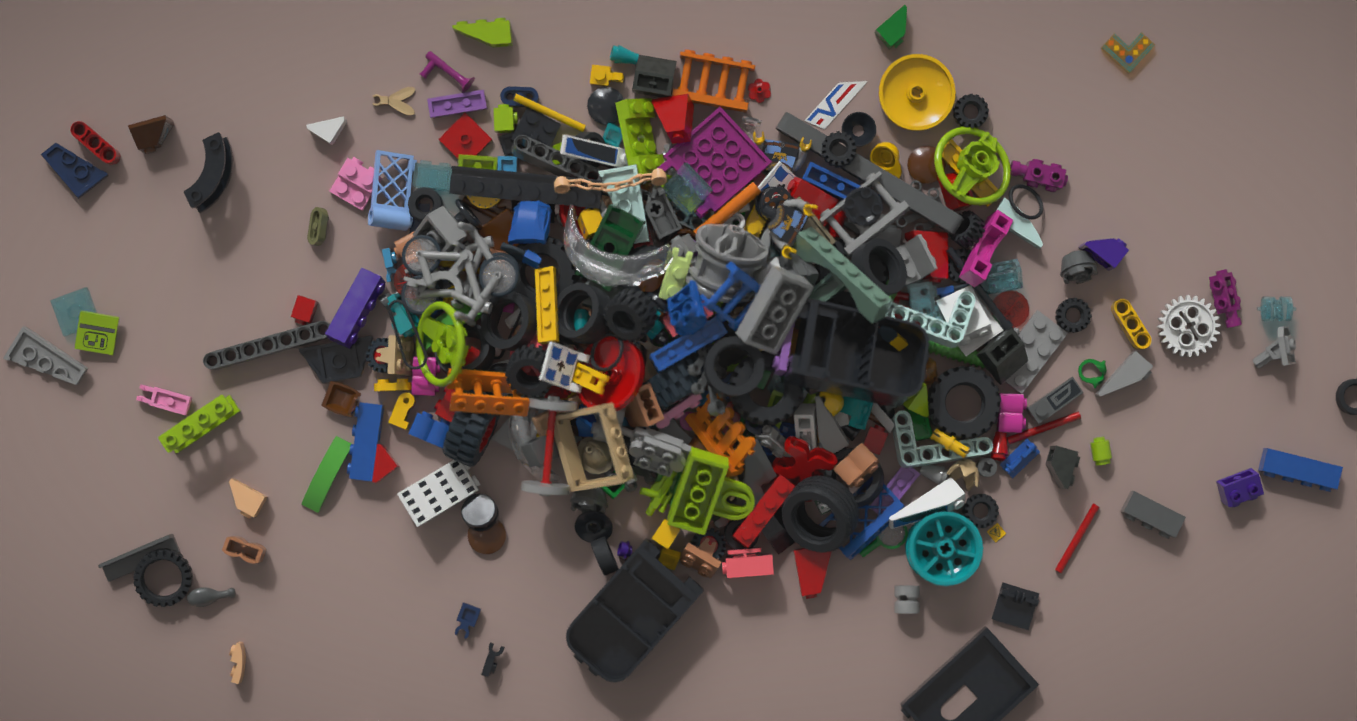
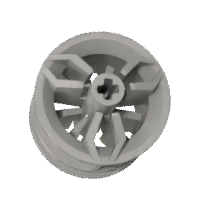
M730 224L703 225L698 228L696 233L695 248L698 255L691 259L685 281L687 284H689L690 280L696 281L699 293H703L706 297L711 298L730 277L729 274L731 272L726 267L730 261L756 281L753 272L761 268L763 261L767 258L768 249L759 238L739 226ZM741 280L735 282L719 302L728 303L742 288L743 282ZM753 290L748 292L739 303L751 300L755 292Z

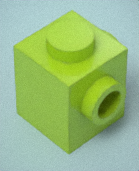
M509 104L498 105V108H494L495 133L514 132L515 124H518V113L514 112L513 107H509Z

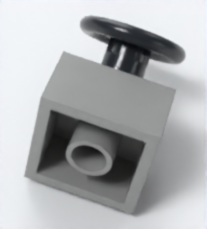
M456 199L455 204L460 210L459 213L454 216L444 206H441L427 214L412 235L414 237L418 235L430 236L438 242L441 252H454L455 246L452 245L453 241L461 243L467 236L464 230L457 227V224L459 222L471 223L476 229H481L482 224L461 199ZM427 239L417 240L425 251L437 252V248L432 241Z

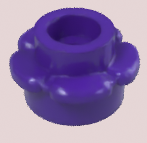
M621 541L618 546L617 556L626 559L632 553V545H630L629 541Z

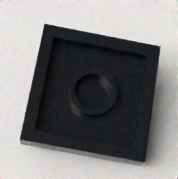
M527 107L510 141L514 142L517 136L525 135L547 146H551L561 124ZM517 144V145H519V146H521L522 148L525 149L524 145H522V144ZM535 152L537 156L543 157L540 152Z

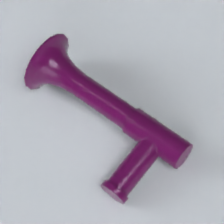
M431 51L425 56L430 62L419 73L427 79L429 73L437 66L461 85L462 93H465L475 80V77H463Z

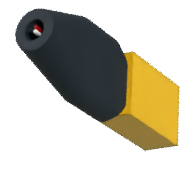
M878 324L877 333L885 342H889L899 351L909 345L907 340L892 327Z

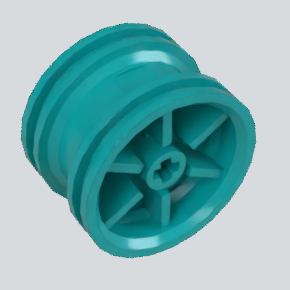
M943 511L930 514L911 526L905 542V552L909 565L917 575L936 585L950 586L966 581L975 573L982 560L983 543L978 529L969 519L954 512ZM948 525L952 527L950 533L945 532V527ZM928 531L933 532L932 538H927L926 533ZM960 539L966 540L965 546L959 545ZM947 543L949 551H945L943 554L940 546H944ZM923 550H928L929 555L927 557L922 556ZM956 558H960L962 560V563L960 565H956L954 563V560ZM938 563L943 565V569L940 571L936 569V564Z

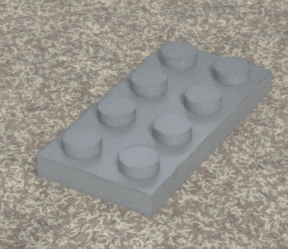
M1036 310L1018 334L1025 345L1028 362L1008 378L1005 383L1022 394L1068 333L1040 311Z

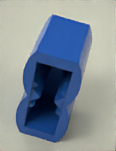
M425 411L422 414L417 413L408 434L443 448L445 436L451 422L440 419L438 422L432 419L434 415Z

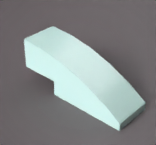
M1004 197L995 211L999 210L1013 219L1009 229L1010 232L1035 248L1040 249L1043 243L1029 219L1023 218L1016 213L1010 201Z

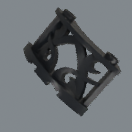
M219 132L202 140L205 148L203 171L198 180L184 191L192 209L196 208L199 213L206 211L220 199L219 197L227 188L232 175L233 154L228 137L222 138Z

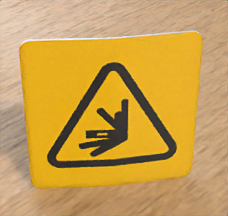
M998 523L987 531L994 542H997L1006 535V532Z

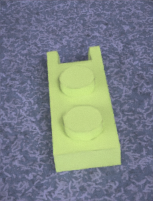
M674 247L672 249L659 298L667 300L683 288L693 252L687 251L685 258L678 256L679 248Z

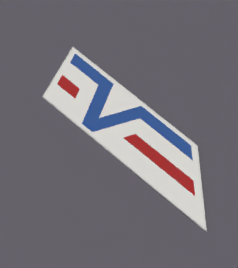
M868 81L838 83L804 121L825 129Z

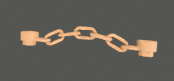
M660 168L654 169L652 173L637 174L628 180L609 183H592L584 179L567 180L566 177L560 176L554 181V190L559 194L567 193L570 187L613 192L630 186H637L644 181H651L653 185L661 186L667 182V177L664 170ZM639 177L640 181L633 184L632 180ZM581 182L587 183L588 187L581 186ZM615 185V188L607 189V186Z

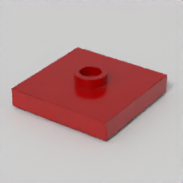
M464 113L438 140L458 159L459 154L478 155L492 141V138Z

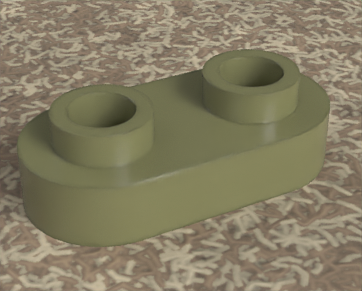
M315 207L311 212L307 235L308 242L311 245L320 246L326 239L329 215L325 208Z

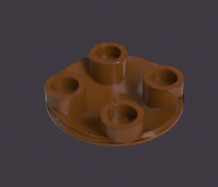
M918 147L908 158V171L912 178L920 183L929 184L938 180L934 163L935 147ZM942 158V165H943V169H944V171H945L946 162H945V160Z
M499 520L487 531L478 532L470 528L468 529L469 544L478 553L493 554L500 550L505 543L506 531L504 525Z

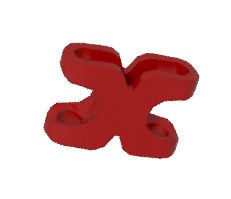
M790 436L784 443V449L786 453L793 457H776L772 462L774 472L788 479L800 476L801 482L803 479L811 476H824L816 469L832 470L837 464V457L832 452L821 447L809 450V444L805 440Z

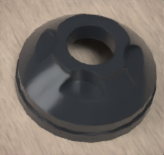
M854 112L843 121L842 133L850 134L855 141L856 147L866 146L876 135V124L867 113ZM856 125L862 126L864 129L863 135L855 136L852 132L853 127Z

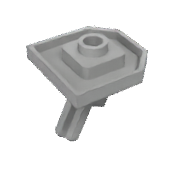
M1288 326L1278 327V340L1266 347L1264 352L1253 359L1257 368L1263 367L1271 360L1280 358L1282 359L1283 366L1296 364L1294 354L1296 342L1295 339H1292Z

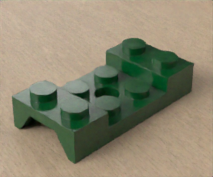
M610 204L575 274L599 284L609 292L612 291L620 271L646 221ZM607 243H612L615 246V251L612 254L605 251Z

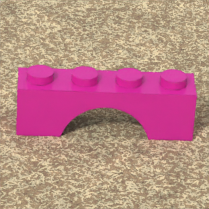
M999 210L987 217L985 227H983L985 232H981L982 238L979 237V242H975L959 278L973 287L986 280L992 264H990L991 256L1001 240L1007 235L1013 219Z

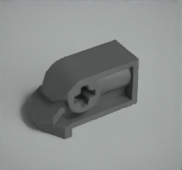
M653 186L651 195L648 196L644 207L645 216L657 241L682 229L662 186ZM652 205L654 207L658 206L659 210L657 211V214L655 212L651 213L650 209L652 208Z

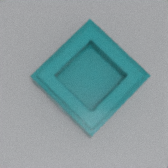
M608 123L603 134L605 143L619 147L623 139L621 128Z

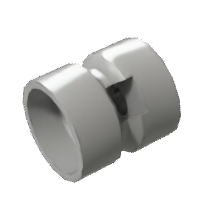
M894 586V596L897 598V601L894 602V613H920V602L917 601V598L920 597V586Z

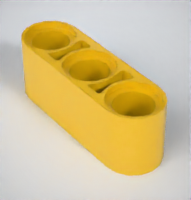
M1120 299L1112 303L1111 312L1131 345L1137 350L1148 348L1151 344V336L1130 302L1126 299ZM1118 303L1125 305L1124 313L1117 311ZM1129 319H1132L1135 322V328L1133 330L1127 327V321ZM1139 335L1145 338L1143 346L1137 343Z

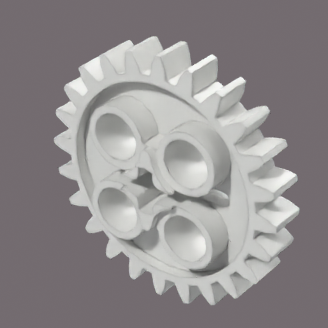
M1186 295L1185 300L1182 296H1179L1178 302L1175 299L1171 300L1172 306L1165 304L1167 311H1160L1164 317L1157 319L1162 322V325L1157 326V328L1162 329L1158 336H1164L1161 343L1168 342L1166 349L1173 347V354L1179 350L1180 356H1183L1185 352L1187 357H1191L1192 352L1195 356H1199V350L1202 353H1206L1205 346L1212 348L1210 341H1217L1213 336L1220 334V332L1215 330L1216 327L1221 326V324L1215 323L1219 316H1213L1216 309L1209 310L1211 303L1204 305V298L1198 302L1197 296H1194L1192 300L1190 295ZM1189 308L1195 310L1196 315L1194 318L1188 316ZM1179 311L1183 313L1184 319L1180 316ZM1173 318L1179 320L1178 328L1172 326L1171 320ZM1187 323H1191L1190 329L1186 330L1185 326ZM1200 324L1206 328V332L1203 335L1198 332ZM1183 334L1189 336L1188 344H1183L1181 341Z

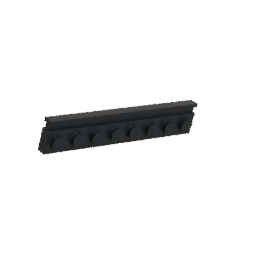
M451 166L452 174L449 194L518 201H541L548 204L598 209L602 205L603 190H584L578 187H570L567 193H556L554 181L560 176ZM566 177L567 180L584 179L592 183H603L604 181L596 179ZM581 182V186L588 187L587 183Z

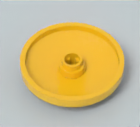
M924 54L906 55L894 61L884 72L878 90L879 102L886 117L898 127L910 131H924L940 124L950 113L956 94L953 77L946 66L939 60Z

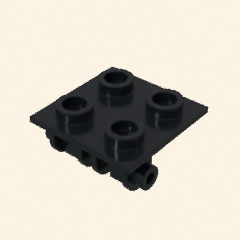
M1002 582L992 619L1029 630L1035 607L1039 603L1038 597L1040 593Z

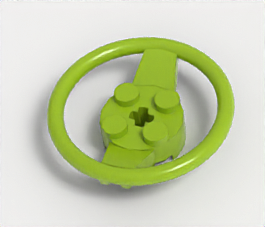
M958 127L947 132L940 139L935 150L934 163L939 180L951 195L967 204L978 206L991 204L1004 195L1010 183L1011 166L1008 156L997 141L998 139L991 136L989 132L978 128ZM962 134L980 137L978 142H971L960 152L957 163L959 173L952 185L946 177L942 165V154L945 145L953 137ZM997 152L1003 165V180L999 189L994 194L984 198L966 195L976 183L988 179L997 171L1000 164L995 154Z
M442 301L434 302L424 310L417 327L422 343L425 333L433 340L432 351L436 352L439 360L443 364L451 363L452 371L444 379L436 378L429 370L427 363L424 367L420 368L425 378L437 387L448 386L457 378L458 374L462 373L461 368L465 365L464 360L469 345H465L464 336H467V333L462 326L461 320L454 318L456 311L448 303ZM442 309L448 313L454 325H446L430 315L435 310ZM416 337V353L420 366L424 362L425 357Z

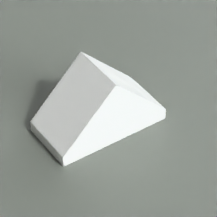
M343 116L306 126L309 131L333 145L347 124V120Z

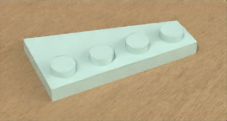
M630 165L598 172L602 180H604L603 183L620 182L637 175L638 168L637 165ZM638 177V178H636V179H634V180H632V181H633V184H634V183H636V182H638V181H640V180H639V177ZM640 184L634 187L630 186L619 189L618 191L607 192L613 205L646 221ZM615 185L607 186V189L615 188ZM647 222L634 244L650 241Z

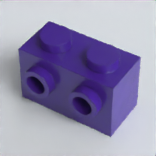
M1252 468L1216 481L1221 502L1227 507H1237L1242 502L1255 500L1258 496L1264 494L1259 473Z

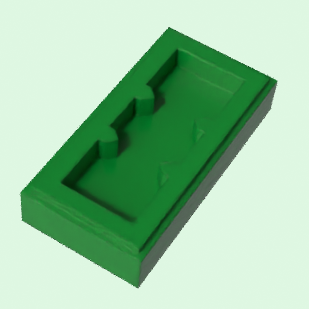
M904 405L905 411L910 414L915 441L931 439L932 430L928 416L924 417L907 409Z

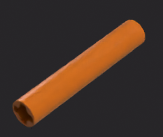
M752 182L699 227L706 224H724L761 193L760 189ZM697 227V228L694 230V233H695V234L697 233V230H698L699 227Z

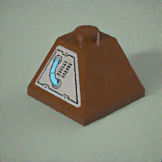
M163 115L128 125L138 150L145 152V154L156 152V148L162 146L174 122L168 116Z

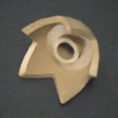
M962 459V461H957L946 473L954 481L963 477L967 491H970L974 485L976 487L979 485V471L976 463L972 460Z

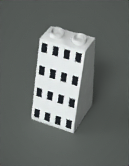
M453 460L397 493L417 527L424 525L480 490L478 486L481 484L475 475L471 476L468 471L470 469L469 466Z

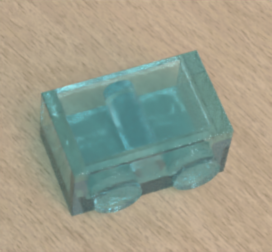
M420 160V163H415L412 186L414 188L428 187L434 190L450 192L451 164L440 162L439 165H432L431 161Z

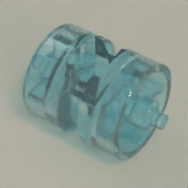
M1263 296L1257 311H1260L1262 321H1274L1275 318L1278 321H1291L1296 307H1293L1291 296H1281L1278 300L1272 296Z

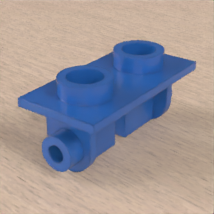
M1026 438L1000 466L1013 479L1040 451L1034 443H1031Z

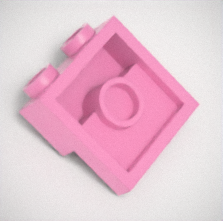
M353 157L352 160L347 158L329 192L363 211L372 197L374 168L369 167V169H366L362 166L363 162Z

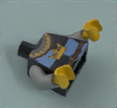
M763 131L760 138L756 137L755 132L753 133L754 143L772 161V164L764 170L765 173H769L779 161L791 172H797L805 163L808 149L812 145V139L809 144H804V137H802L800 144L766 140Z
M790 199L781 202L777 209L769 205L765 206L761 215L771 219L767 228L770 230V236L776 246L782 251L783 257L791 260L792 258L789 256V253L797 252L796 249L790 246L793 247L797 234L803 230L809 216H815V214H812V208L817 209V205L809 204L801 199Z

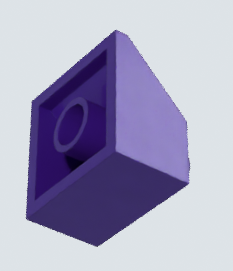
M1110 238L1086 241L1079 246V249L1088 251L1092 258L1108 271L1115 269L1129 251L1126 248L1127 244L1119 238L1117 240Z

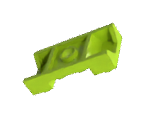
M652 98L625 99L616 102L628 166L637 165L638 174L652 173L654 169H657L665 162L663 154H657L650 123V118L655 117Z

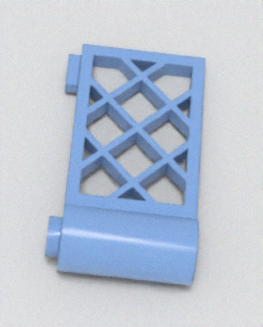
M376 150L371 208L368 213L369 226L407 231L408 228L412 227L413 218L409 213L408 200L411 194L412 172H416L417 160H413V155ZM380 156H387L391 164L384 168L380 163ZM400 159L408 160V166L404 171L396 163ZM392 165L400 173L394 179L386 171ZM382 173L390 181L384 187L378 181ZM400 176L406 181V187L402 190L395 182ZM390 184L398 191L392 198L385 190ZM381 192L388 199L385 204L376 203L377 195ZM401 195L405 200L404 207H398L393 200Z

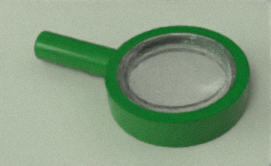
M888 526L859 554L863 558L880 545L887 549L899 548L907 540V526L894 529Z

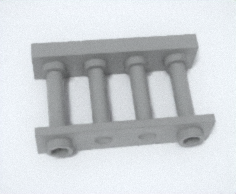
M880 171L876 174H870L865 179L866 182L860 187L870 188L873 186L891 207V211L886 215L881 214L875 221L876 223L871 227L855 224L861 231V235L858 238H851L834 218L841 210L844 211L845 199L831 210L829 208L820 215L819 221L822 225L828 222L846 243L844 253L848 258L853 255L856 248L874 239L909 211V205L905 200L901 203L896 202L880 184L879 180L882 178Z

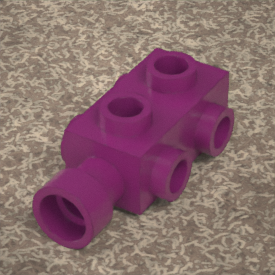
M1032 159L1026 165L1012 160L1010 165V174L1016 177L1017 175L1024 176L1023 181L1027 182L1026 185L1029 187L1038 188V185L1045 186L1046 191L1056 192L1062 189L1063 186H1066L1068 181L1067 170L1062 169V166L1059 164L1051 163V165H1045L1042 160ZM1034 169L1040 171L1038 176L1034 174ZM1054 173L1058 175V180L1052 178Z
M1227 269L1216 271V276L1209 277L1217 314H1226L1227 320L1225 323L1227 328L1242 325L1241 318H1238L1237 310L1241 309V299L1237 295L1236 279L1233 277L1232 272H1227Z

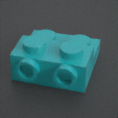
M401 293L392 294L387 297L389 301L388 306L394 300L402 301ZM406 300L408 306L413 310V308H412V306L410 305L409 301ZM394 303L391 311L397 314L393 318L398 333L403 335L404 338L412 337L415 335V332L404 306L401 303ZM410 313L417 329L419 318L417 315Z

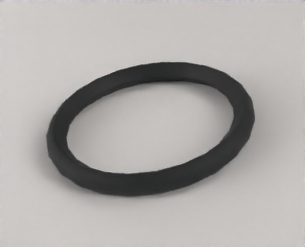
M1022 184L1015 185L1010 189L1009 201L1016 213L1023 218L1031 220L1037 219L1042 215L1043 202L1035 190ZM1023 188L1030 191L1039 202L1040 209L1038 214L1029 216L1022 213L1014 204L1012 196L1014 190Z
M608 332L605 334V336H603V338L608 336L615 337V334L613 332ZM615 337L620 345L619 355L612 365L605 368L599 367L594 360L595 348L602 339L594 342L590 352V360L596 370L606 372L613 369L620 362L624 351L623 341L620 337Z

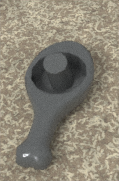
M202 587L191 591L187 595V601L192 606L205 607L221 598H234L236 593L234 588L217 591Z

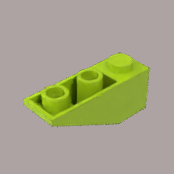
M496 18L493 22L481 19L476 20V23L468 24V21L456 22L457 25H452L455 32L493 48L513 46L511 23L506 18Z

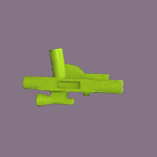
M672 471L670 477L663 475L661 480L655 482L650 489L640 488V495L652 497L650 505L645 512L647 515L652 516L657 508L661 513H665L667 504L673 495L671 492L669 495H666V493L672 486L673 479L677 474L676 471Z

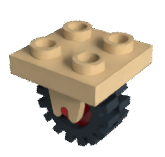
M389 335V339L377 338L376 341L371 342L373 346H368L370 352L366 351V355H369V358H366V360L371 362L368 365L373 367L374 371L412 376L413 369L405 365L396 335ZM399 336L406 361L409 365L413 366L412 358L415 348L413 337L404 338V336Z

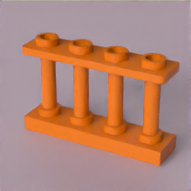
M685 49L684 52L680 51V58L685 59L680 87L673 89L672 96L689 94L692 102L696 104L747 113L748 103L744 99L749 71H755V65H752L751 61L741 60V62H735L731 57L723 56L722 59L714 58L715 55L710 53L698 55L693 50ZM692 61L704 63L699 90L696 93L689 92L687 88ZM711 64L722 66L718 92L715 96L707 95L708 92H706ZM730 68L741 69L737 95L734 97V100L726 99L725 96Z
M449 368V370H448V375H449V374L451 373V371H452L451 368ZM462 369V373L458 374L457 378L446 386L447 389H455V393H452L450 411L527 416L530 399L521 398V393L520 395L516 394L515 389L512 391L510 389L511 384H507V377H505L503 372ZM463 390H474L475 394L463 393ZM482 391H483V392H493V393H494V396H493V395H483V394H482ZM502 393L513 394V397L502 396Z

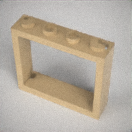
M613 403L578 409L577 411L562 412L556 415L554 437L566 479L570 486V492L622 484L634 478ZM599 413L617 475L586 480L569 418Z

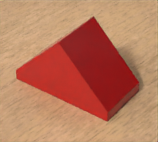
M377 444L372 479L374 483L380 482L399 467V464L382 444Z

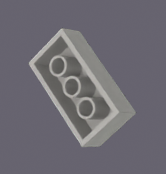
M773 265L736 334L746 344L777 354L813 286L804 277Z

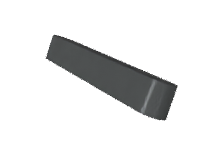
M319 321L212 351L204 356L203 364L208 369L218 370L325 340L328 337L320 333V327L322 325L329 327L331 323ZM304 330L310 332V337L307 340H303L301 337ZM286 335H290L292 341L289 345L285 346L283 338ZM271 340L273 348L267 351L264 345L266 341ZM252 345L255 349L254 354L248 356L246 349ZM230 351L236 353V358L233 361L228 359ZM212 356H216L218 360L215 366H211L209 363Z

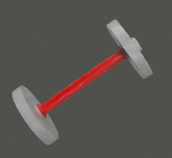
M558 396L529 398V407L546 409L549 413L542 481H522L521 490L537 493L540 496L568 495L570 492L569 485L550 481L556 411H577L578 403L560 399Z

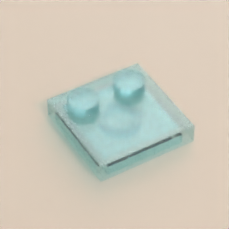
M687 162L678 169L663 187L666 192L665 194L687 217L692 215L713 191Z
M88 287L50 300L63 336L77 332L81 310L97 313Z

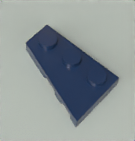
M54 143L41 154L78 199L109 176L106 172L96 168L93 164L83 160L58 143Z

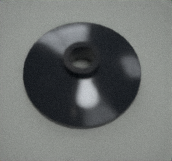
M587 511L580 514L574 525L576 534L582 540L589 543L602 537L608 539L613 531V524L609 517L598 511Z

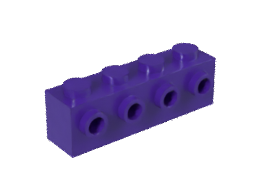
M361 267L325 333L331 341L349 349L352 344H355L358 332L365 326L369 312L376 306V299L385 289L386 282L384 279Z

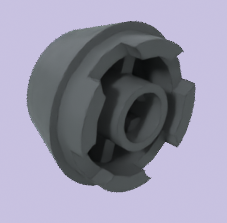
M1073 251L1062 258L1060 276L1065 284H1069L1070 281H1076V284L1084 283L1092 279L1091 275H1098V264L1088 251Z
M600 487L575 491L570 499L572 511L578 509L582 513L598 511L605 514V510L608 507L606 493Z

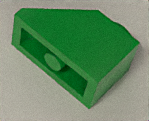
M903 5L874 32L889 50L893 46L896 49L904 42L902 38H904L906 32V5Z

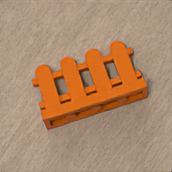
M708 393L706 396L708 400L705 404L698 406L697 412L688 414L685 420L709 452L729 458V468L726 476L740 475L744 471V459L748 454L753 455L755 452L753 448L756 446V440L752 436L746 438L743 436L742 433L745 431V425L742 422L734 423L731 420L734 416V411L731 407H726L725 413L717 416L712 421L710 418L712 415L709 414L707 409L711 402ZM717 394V399H720L721 401H723V399L720 398V397L718 396V394ZM727 425L730 429L723 435L721 431ZM738 440L740 445L734 450L732 446Z

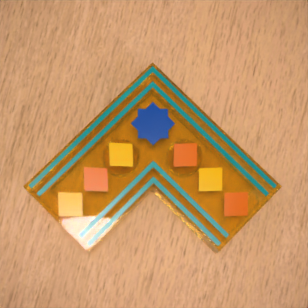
M1141 32L1128 46L1114 33L1101 49L1129 74L1155 44Z

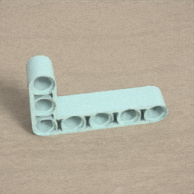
M969 291L962 292L954 303L948 323L893 302L886 316L895 318L894 314H900L903 320L919 321L930 341L949 348H955L964 337L976 299L973 293ZM961 299L967 300L969 305L962 304ZM955 317H961L963 319V323L957 322ZM931 327H936L939 333H933ZM949 334L956 335L957 340H952Z
M899 411L892 417L891 421L895 425L892 429L897 460L901 467L911 468L963 459L951 450H949V457H944L941 449L945 447L941 444L916 447L910 414L906 411ZM898 416H902L905 419V425H900L897 422ZM901 435H905L908 437V444H904L901 442ZM987 437L958 441L970 448L969 453L966 454L967 456L964 459L983 457L993 449V443ZM980 442L986 445V451L979 449ZM923 451L930 453V460L923 458ZM904 454H909L912 457L911 463L904 460Z

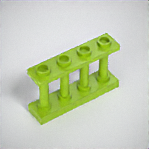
M220 395L160 435L158 439L168 453L174 450L178 454L241 412L231 395H228L226 398L224 395Z

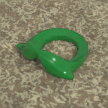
M1084 360L1078 369L1081 380L1092 384L1096 388L1104 381V376L1107 372L1106 361ZM1087 363H1093L1102 373V376L1086 378L1082 374V368Z

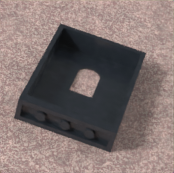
M984 626L900 703L903 707L901 711L908 719L912 717L915 721H1001L1039 684L996 636ZM965 684L977 699L955 719H945L941 715V706Z

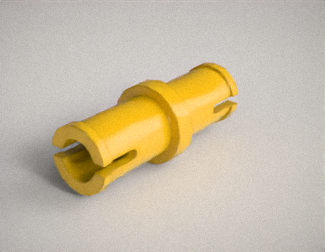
M938 428L934 431L938 436L934 434L931 436L932 440L943 445L947 451L951 450L963 459L967 456L963 451L967 453L970 451L969 447L958 442L954 436L950 437Z

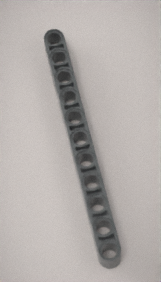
M785 112L776 126V130L799 144L802 137H804V144H809L812 139V145L809 150L824 158L822 156V143L827 135L792 114ZM838 142L832 146L831 151L835 156L841 157L846 153L847 148ZM857 153L851 164L845 165L843 168L839 167L864 183L870 174H876L880 171L882 173V178L879 180L880 184L896 202L901 203L905 200L909 205L910 211L951 235H955L964 220L956 212Z
M519 135L512 144L511 152L515 157L556 176L588 179L587 176H592L596 180H602L598 172L602 170L576 158L560 154V151L528 136ZM517 144L524 145L525 149H520ZM535 152H540L543 157L536 156ZM552 160L559 161L560 165H555ZM570 168H575L578 173L571 172ZM641 188L642 198L647 201L651 192ZM603 191L602 195L609 196L607 192ZM670 202L675 215L680 216L683 220L679 221L682 229L686 228L687 230L694 231L696 228L692 224L695 223L700 226L706 221L704 217L700 219L694 212ZM652 205L651 213L655 212L657 214L658 206L654 207Z

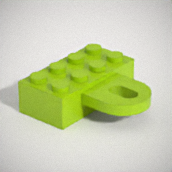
M691 447L668 513L667 525L705 535L712 514L730 520H740L747 517L754 508V493L745 483L725 477L729 468L728 457ZM728 496L744 499L746 504L743 506L728 503L726 498Z

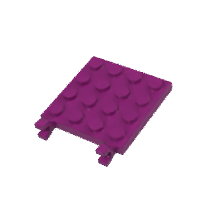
M719 107L692 130L691 142L676 144L664 154L665 162L658 168L663 169L665 173L673 168L703 200L704 204L696 209L695 213L702 219L709 210L716 213L769 167L772 161L730 116Z

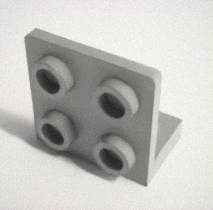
M921 234L915 236L907 243L896 247L906 265L907 279L904 287L923 279L937 269L936 260L931 255L927 242Z

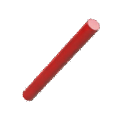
M1078 411L1028 429L1022 433L1007 437L1008 444L1081 419V415Z
M1092 504L1055 568L1059 573L1062 574L1100 508L1098 505Z

